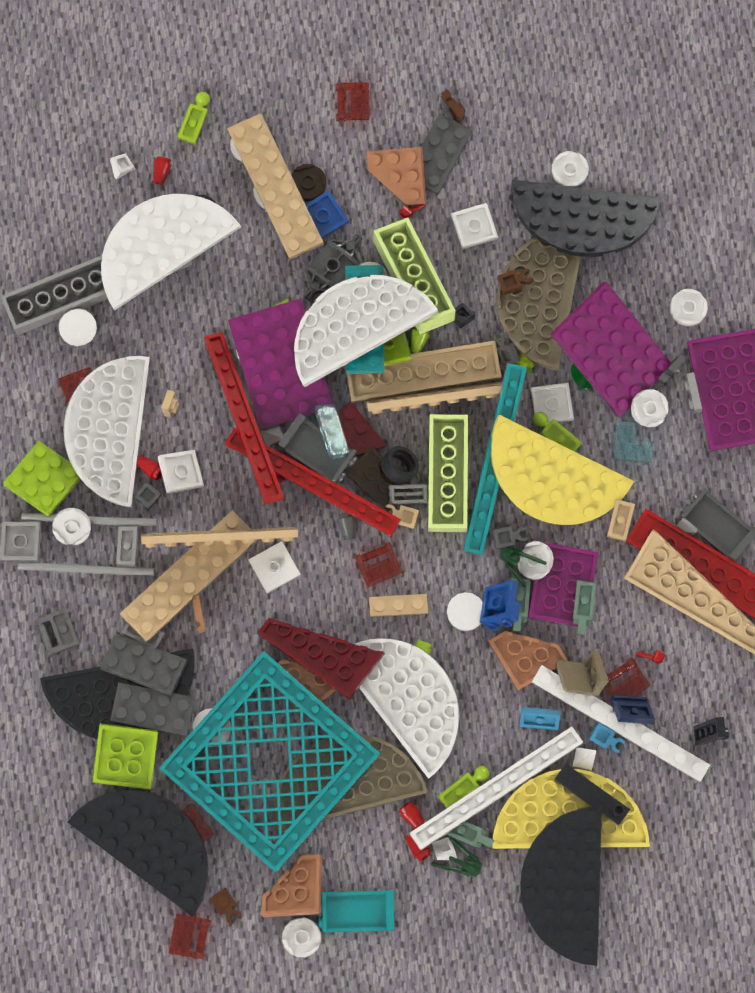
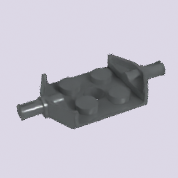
M358 234L350 242L331 239L305 269L310 282V289L303 295L305 299L307 298L310 301L315 293H324L332 286L345 281V266L361 264L355 250L358 243L362 240ZM331 261L337 262V269L330 270L327 266L328 263Z

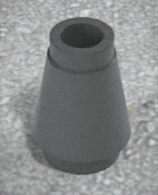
M348 513L338 514L337 522L344 540L356 539V517Z

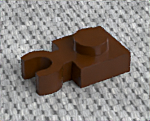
M448 89L441 93V98L448 106V110L456 122L459 123L464 120L465 109L461 103H457L453 99Z
M524 269L518 275L516 270L498 275L497 279L503 295L521 290V284L529 285L533 283V277L529 279L524 277L530 274V270Z
M226 888L209 899L220 916L224 913L227 914L226 919L230 925L233 924L230 919L231 915L236 914L239 919L242 918L240 912L232 908L237 904Z

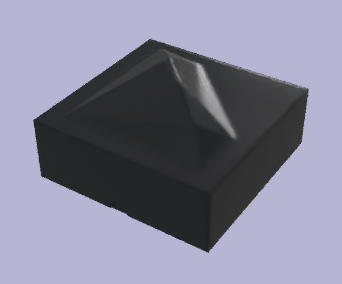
M464 303L455 308V320L453 322L460 329L475 319V315Z

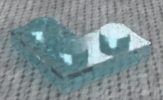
M616 421L613 460L652 463L653 443L634 441L635 423Z

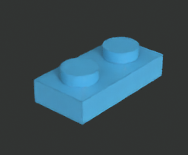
M521 707L519 727L558 731L560 710Z

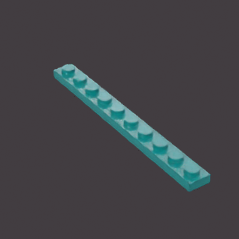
M507 363L463 547L464 551L483 555L499 488L491 461L492 431L498 415L514 422L527 367Z

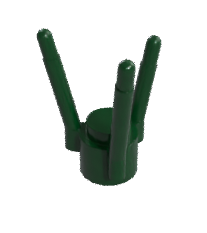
M511 547L504 548L500 553V559L506 563L505 566L511 570L523 587H527V584L513 567L518 566L519 556L543 565L547 564L546 561L524 553L518 548L515 550Z
M450 837L449 840L470 859L466 858L463 862L452 856L449 857V860L461 865L462 869L432 862L431 865L461 873L468 877L470 875L476 877L482 867V863L478 861L479 857L470 853L459 842Z

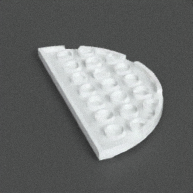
M162 195L135 206L115 225L106 241L102 255V282L114 311L240 229L241 225L228 211L218 204L194 195Z
M370 275V277H354L342 281L322 293L311 308L305 312L299 324L294 345L295 365L298 376L303 386L306 387L439 312L424 293L414 288L411 284L394 277Z
M145 356L119 358L107 362L92 371L74 391L64 419L66 451L79 478L100 497L124 507H131L150 358Z
M381 638L354 643L355 645L366 646L369 649L385 653L359 688L428 779H430L449 757L458 734L459 705L454 687L448 675L435 659L412 644Z

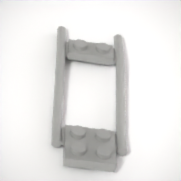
M22 513V522H2L0 560L19 561L18 570L113 575H155V568H136L139 537L138 526H158V519L88 516L91 524L119 525L117 567L38 563L41 521L53 522L57 514H52L48 517L45 514Z

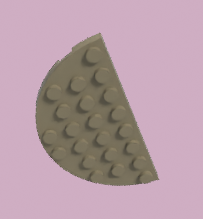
M534 238L515 252L502 272L504 274L516 270L518 275L522 270L529 269L530 274L524 277L526 279L533 277V283L529 285L521 284V290L503 295L500 284H498V317L503 331H507L509 335V341L514 343L515 348L523 356L539 366L559 372L563 350L550 333L570 315L581 257L559 252L556 250L557 248L547 243L543 244Z
M360 735L380 753V756L323 820L424 795L428 791L420 772L401 750L382 739ZM329 738L319 741V749L330 748ZM332 738L333 748H343ZM316 743L312 744L305 750L316 749ZM333 751L334 762L345 761L344 751ZM347 751V760H349L352 755ZM319 752L320 763L331 762L330 752ZM305 753L306 764L317 763L316 753ZM303 754L298 755L292 761V765L303 764ZM334 765V775H336L337 772L344 765ZM289 766L284 772L281 780L290 779ZM317 766L306 767L307 778L318 777ZM320 766L321 777L332 776L331 766ZM303 767L292 768L293 779L304 778ZM318 780L307 781L308 792L318 791ZM321 780V790L330 780ZM304 781L293 782L294 793L305 792ZM290 782L279 783L280 794L291 793ZM318 794L308 795V805ZM305 795L294 796L295 807L305 806ZM291 796L280 797L281 808L292 807ZM275 797L274 808H278L277 797ZM305 809L295 810V820ZM292 810L281 811V822L292 821ZM273 811L274 822H278V811ZM292 824L282 825V830L288 829ZM275 825L276 832L279 831V825Z

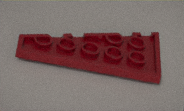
M349 402L317 426L351 450H356V456L365 454L371 446L375 450L386 447V444L352 402ZM285 452L282 453L283 455H285V456L289 457L290 459H292V460L298 462L299 464L303 465L302 463H300L299 461H297L296 459H294L293 457H291V456L288 455L287 453H285ZM276 474L279 483L287 481V479Z
M268 618L257 632L258 636L349 700L385 655L383 651H375L366 646L355 645L339 638L311 632L308 629H301Z

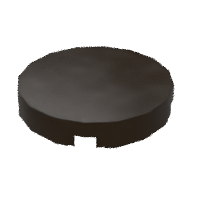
M303 164L292 173L291 176L303 201H312L325 192L327 186L326 176L323 170L315 165Z

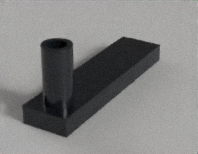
M716 717L695 725V746L705 745L716 740L728 739L729 730L725 728L724 717Z
M567 764L563 766L554 779L588 805L602 806V815L618 826L630 811L624 804Z

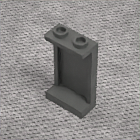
M301 413L298 414L278 443L279 449L336 484L338 482L342 483L347 475L345 471L349 466L352 468L358 459L356 457V450H351L306 420V417Z
M707 488L703 491L699 489L692 497L695 501L691 505L686 504L680 511L683 514L680 520L682 518L688 520L697 528L698 531L696 533L721 554L735 562L755 538V527L751 528L708 493Z

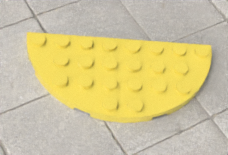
M501 415L497 416L491 437V461L494 474L503 492L513 504L533 518L559 525H574L594 520L614 508L616 499L622 500L634 483L633 480Z
M561 769L541 774L519 787L505 803L495 824L492 849H529L538 834L553 820L579 808L590 807V805L554 780ZM574 769L630 809L619 826L602 815L601 848L650 847L646 823L638 806L626 791L610 779L599 774Z

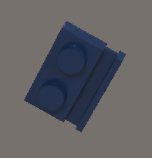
M613 695L610 699L614 704L612 707L618 722L652 724L655 720L651 707L646 702L648 700L647 697Z

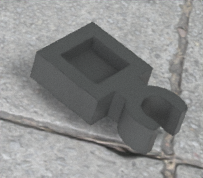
M507 331L498 332L493 335L494 340L499 344L497 351L503 365L520 361L514 343L509 342Z
M682 354L677 356L671 362L672 364L661 374L658 381L663 384L673 373L678 374L685 367L683 363L686 361V358Z
M512 526L493 530L496 550L514 547L517 540L522 543L528 541V537L522 538L519 535L520 532L526 531V527H520L515 532H513Z

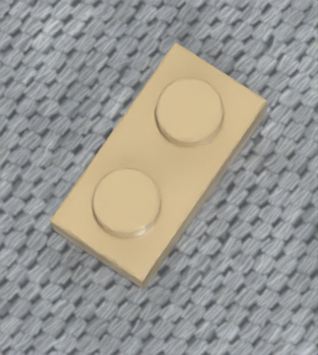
M167 390L161 408L164 416L172 418L173 413L176 414L178 411L179 403H177L178 399L175 392Z
M616 499L607 533L608 538L626 541L635 504Z

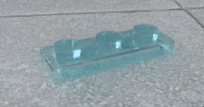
M334 403L316 406L314 410L329 458L347 457L350 452Z

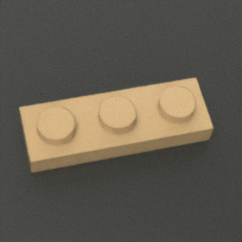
M427 594L369 597L370 617L428 614Z

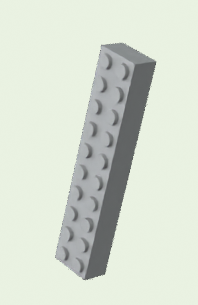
M102 255L2 295L1 299L17 336L58 320L65 312L71 309H85L107 300L101 275ZM192 260L183 265L182 267H180L179 269H177L176 271L193 265Z

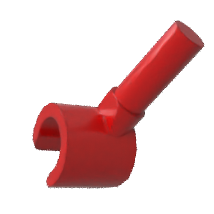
M419 204L411 209L405 205L401 208L399 214L404 219L410 218L413 213L426 207V204Z
M656 650L654 655L637 652L636 656L647 658L660 664L665 654Z

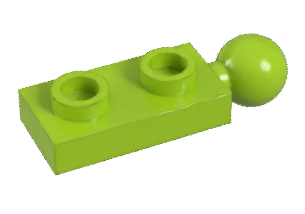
M199 92L196 95V105L190 103L178 134L179 140L196 145L208 114V109L203 108L210 102V97L206 92Z
M536 412L533 415V423L538 427H544L541 433L546 438L574 452L581 446L582 442L556 419L553 418L549 422L544 412Z
M485 766L477 767L474 771V776H471L469 772L440 794L438 796L439 800L448 808L480 787L477 782H483L489 778L490 772Z

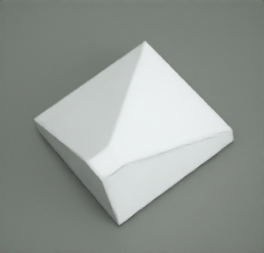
M126 153L110 159L116 180L135 169Z
M577 747L572 767L592 771L596 750Z
M450 837L431 843L437 860H449L450 856L457 858L453 844L449 840Z

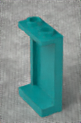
M393 890L322 892L321 908L323 916H319V928H323V932L394 931Z

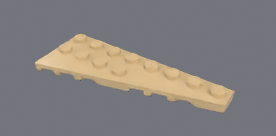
M652 530L624 579L755 654V625L658 532Z

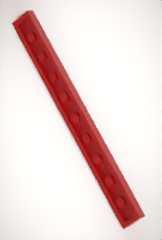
M223 332L205 336L206 347L264 504L283 500L282 490Z
M233 428L225 442V446L247 457L236 428ZM265 445L274 472L277 475L388 536H393L401 522L400 518Z

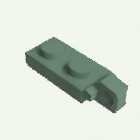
M511 578V580L518 583L515 601L521 603L519 618L517 622H513L512 632L520 633L521 623H526V618H528L531 579H523L527 584V587H523L517 578Z
M577 580L573 624L577 625V635L584 636L586 626H591L593 621L597 584L595 582Z
M466 821L445 834L479 849L481 845L492 848L494 843L493 839L486 837V831Z

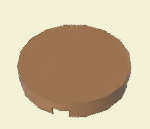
M194 595L192 597L195 621L198 625L197 630L198 633L206 632L201 598L200 595Z

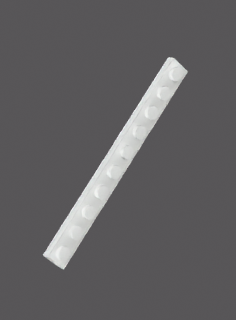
M541 665L532 680L533 684L695 780L701 782L710 764L640 723L618 722L613 707L597 697L565 692L559 675Z
M570 727L410 832L411 837L420 850L424 849L582 745L583 741L574 728Z

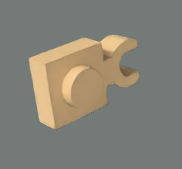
M390 504L385 506L391 509L392 515L401 519L399 525L414 529L419 510L402 505L399 506L398 510Z

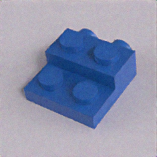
M511 580L485 588L480 623L487 626L489 630H498V627L501 625L510 627L513 622L518 621L521 603L515 601L518 587L516 581Z

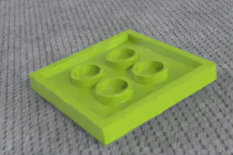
M38 441L6 478L3 486L50 517L81 479L71 462Z
M100 724L92 783L151 790L158 731Z

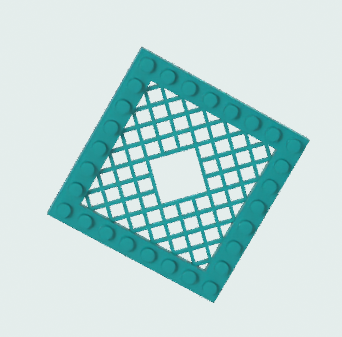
M263 651L159 769L277 873L380 756V753ZM265 680H267V681L269 682V684H262V683H263ZM260 687H271L272 697L261 698ZM274 687L284 696L275 697ZM257 690L258 698H250V696ZM286 699V710L275 711V700ZM272 700V711H262L261 701ZM289 700L299 709L289 710ZM258 701L259 712H248L247 702ZM244 704L245 713H236ZM300 712L301 723H290L289 713ZM286 713L287 724H276V714ZM303 713L314 722H304ZM273 714V725H262V715ZM259 715V726H249L248 716ZM245 716V726L235 727L234 717ZM231 719L232 727L223 728ZM315 725V736H304V726ZM301 726V737H291L290 727ZM318 726L328 735H318ZM287 727L288 737L277 738L276 728ZM263 728H273L274 738L263 739ZM249 729H260V739L249 740ZM235 730H246V740L236 741ZM221 731H232V741L222 742ZM218 734L219 742L210 743V741ZM319 738H329L330 748L319 749ZM332 738L343 748H333ZM305 739H316V749L305 750ZM291 740H302V750L291 751ZM288 741L290 779L251 781L250 743ZM246 743L247 754L236 755V744ZM233 744V755L222 756V745ZM219 745V756L209 757L208 746ZM205 748V757H197ZM333 751H344L345 761L334 762ZM347 751L352 755L349 760H347ZM319 752H330L331 762L320 763ZM305 753H316L317 763L306 764ZM292 754H303V764L292 765ZM247 757L248 768L237 769L236 758ZM233 758L234 769L223 770V759ZM220 759V770H209V760ZM206 760V771H196L195 761ZM191 763H192V771L188 768V766H189ZM334 765H344L337 772V774L334 775ZM317 766L318 777L307 778L306 767ZM320 766H331L332 776L321 777ZM303 767L304 778L293 779L292 768ZM248 771V782H238L237 772ZM234 772L235 783H224L223 773ZM220 773L221 784H210V774ZM197 774H206L207 784ZM318 780V791L308 792L307 781ZM321 780H330L321 790ZM304 781L305 792L294 793L293 782ZM290 782L291 793L280 794L279 783ZM276 783L277 794L266 795V784ZM262 784L263 795H252V785ZM249 785V796H238V786ZM235 786V797H225L224 787ZM211 787H221V797ZM318 794L308 805V795ZM305 795V806L295 807L294 796ZM291 796L292 807L281 808L280 797ZM277 797L278 808H267L266 798ZM263 798L264 809H253L252 799ZM249 799L250 810H239V800ZM225 800H235L236 810ZM305 809L295 820V810ZM292 810V821L281 822V811ZM278 811V822H268L267 812ZM264 812V823H254L253 813ZM239 813H250L251 824ZM292 824L282 835V825ZM279 825V836H268V826ZM254 826H265V836ZM270 839H278V841L273 844Z

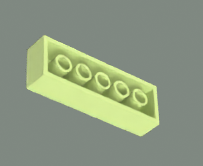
M409 218L374 230L373 242L390 276L403 280L424 293L439 312L415 325L419 334L453 322L455 320V309Z
M430 414L428 532H467L468 415Z

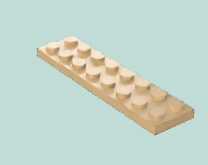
M260 113L227 128L289 260L324 245L262 114Z
M495 341L411 354L412 360L384 366V373L347 374L352 403L501 379Z
M503 381L366 400L367 410L371 411L372 414L383 413V409L390 408L391 411H399L404 406L414 409L420 408L421 404L426 403L429 406L440 405V401L457 403L462 398L472 401L478 400V396L483 395L486 398H494L500 393Z
M232 510L210 531L251 528ZM235 540V544H224L223 541H216L215 545H204V542H197L196 545L189 549L120 613V616L148 642L192 601L194 595H199L254 543H243L242 540Z
M296 527L147 533L141 534V544H145L146 548L157 547V544L165 543V547L177 546V543L183 542L185 546H194L196 542H204V545H215L216 541H223L224 544H235V540H242L243 543H255V539H261L263 542H274V538H281L282 541H294V538L298 537V529Z

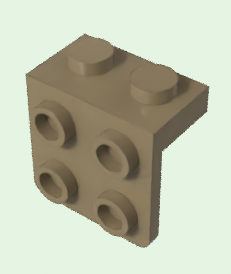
M592 650L584 663L558 660L556 662L557 671L565 692L599 696L608 683V676L606 675L599 651Z

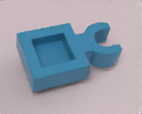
M597 722L588 738L604 749L610 745L612 751L620 753V750L616 749L615 744L617 742L625 744L623 739L613 738L616 732Z

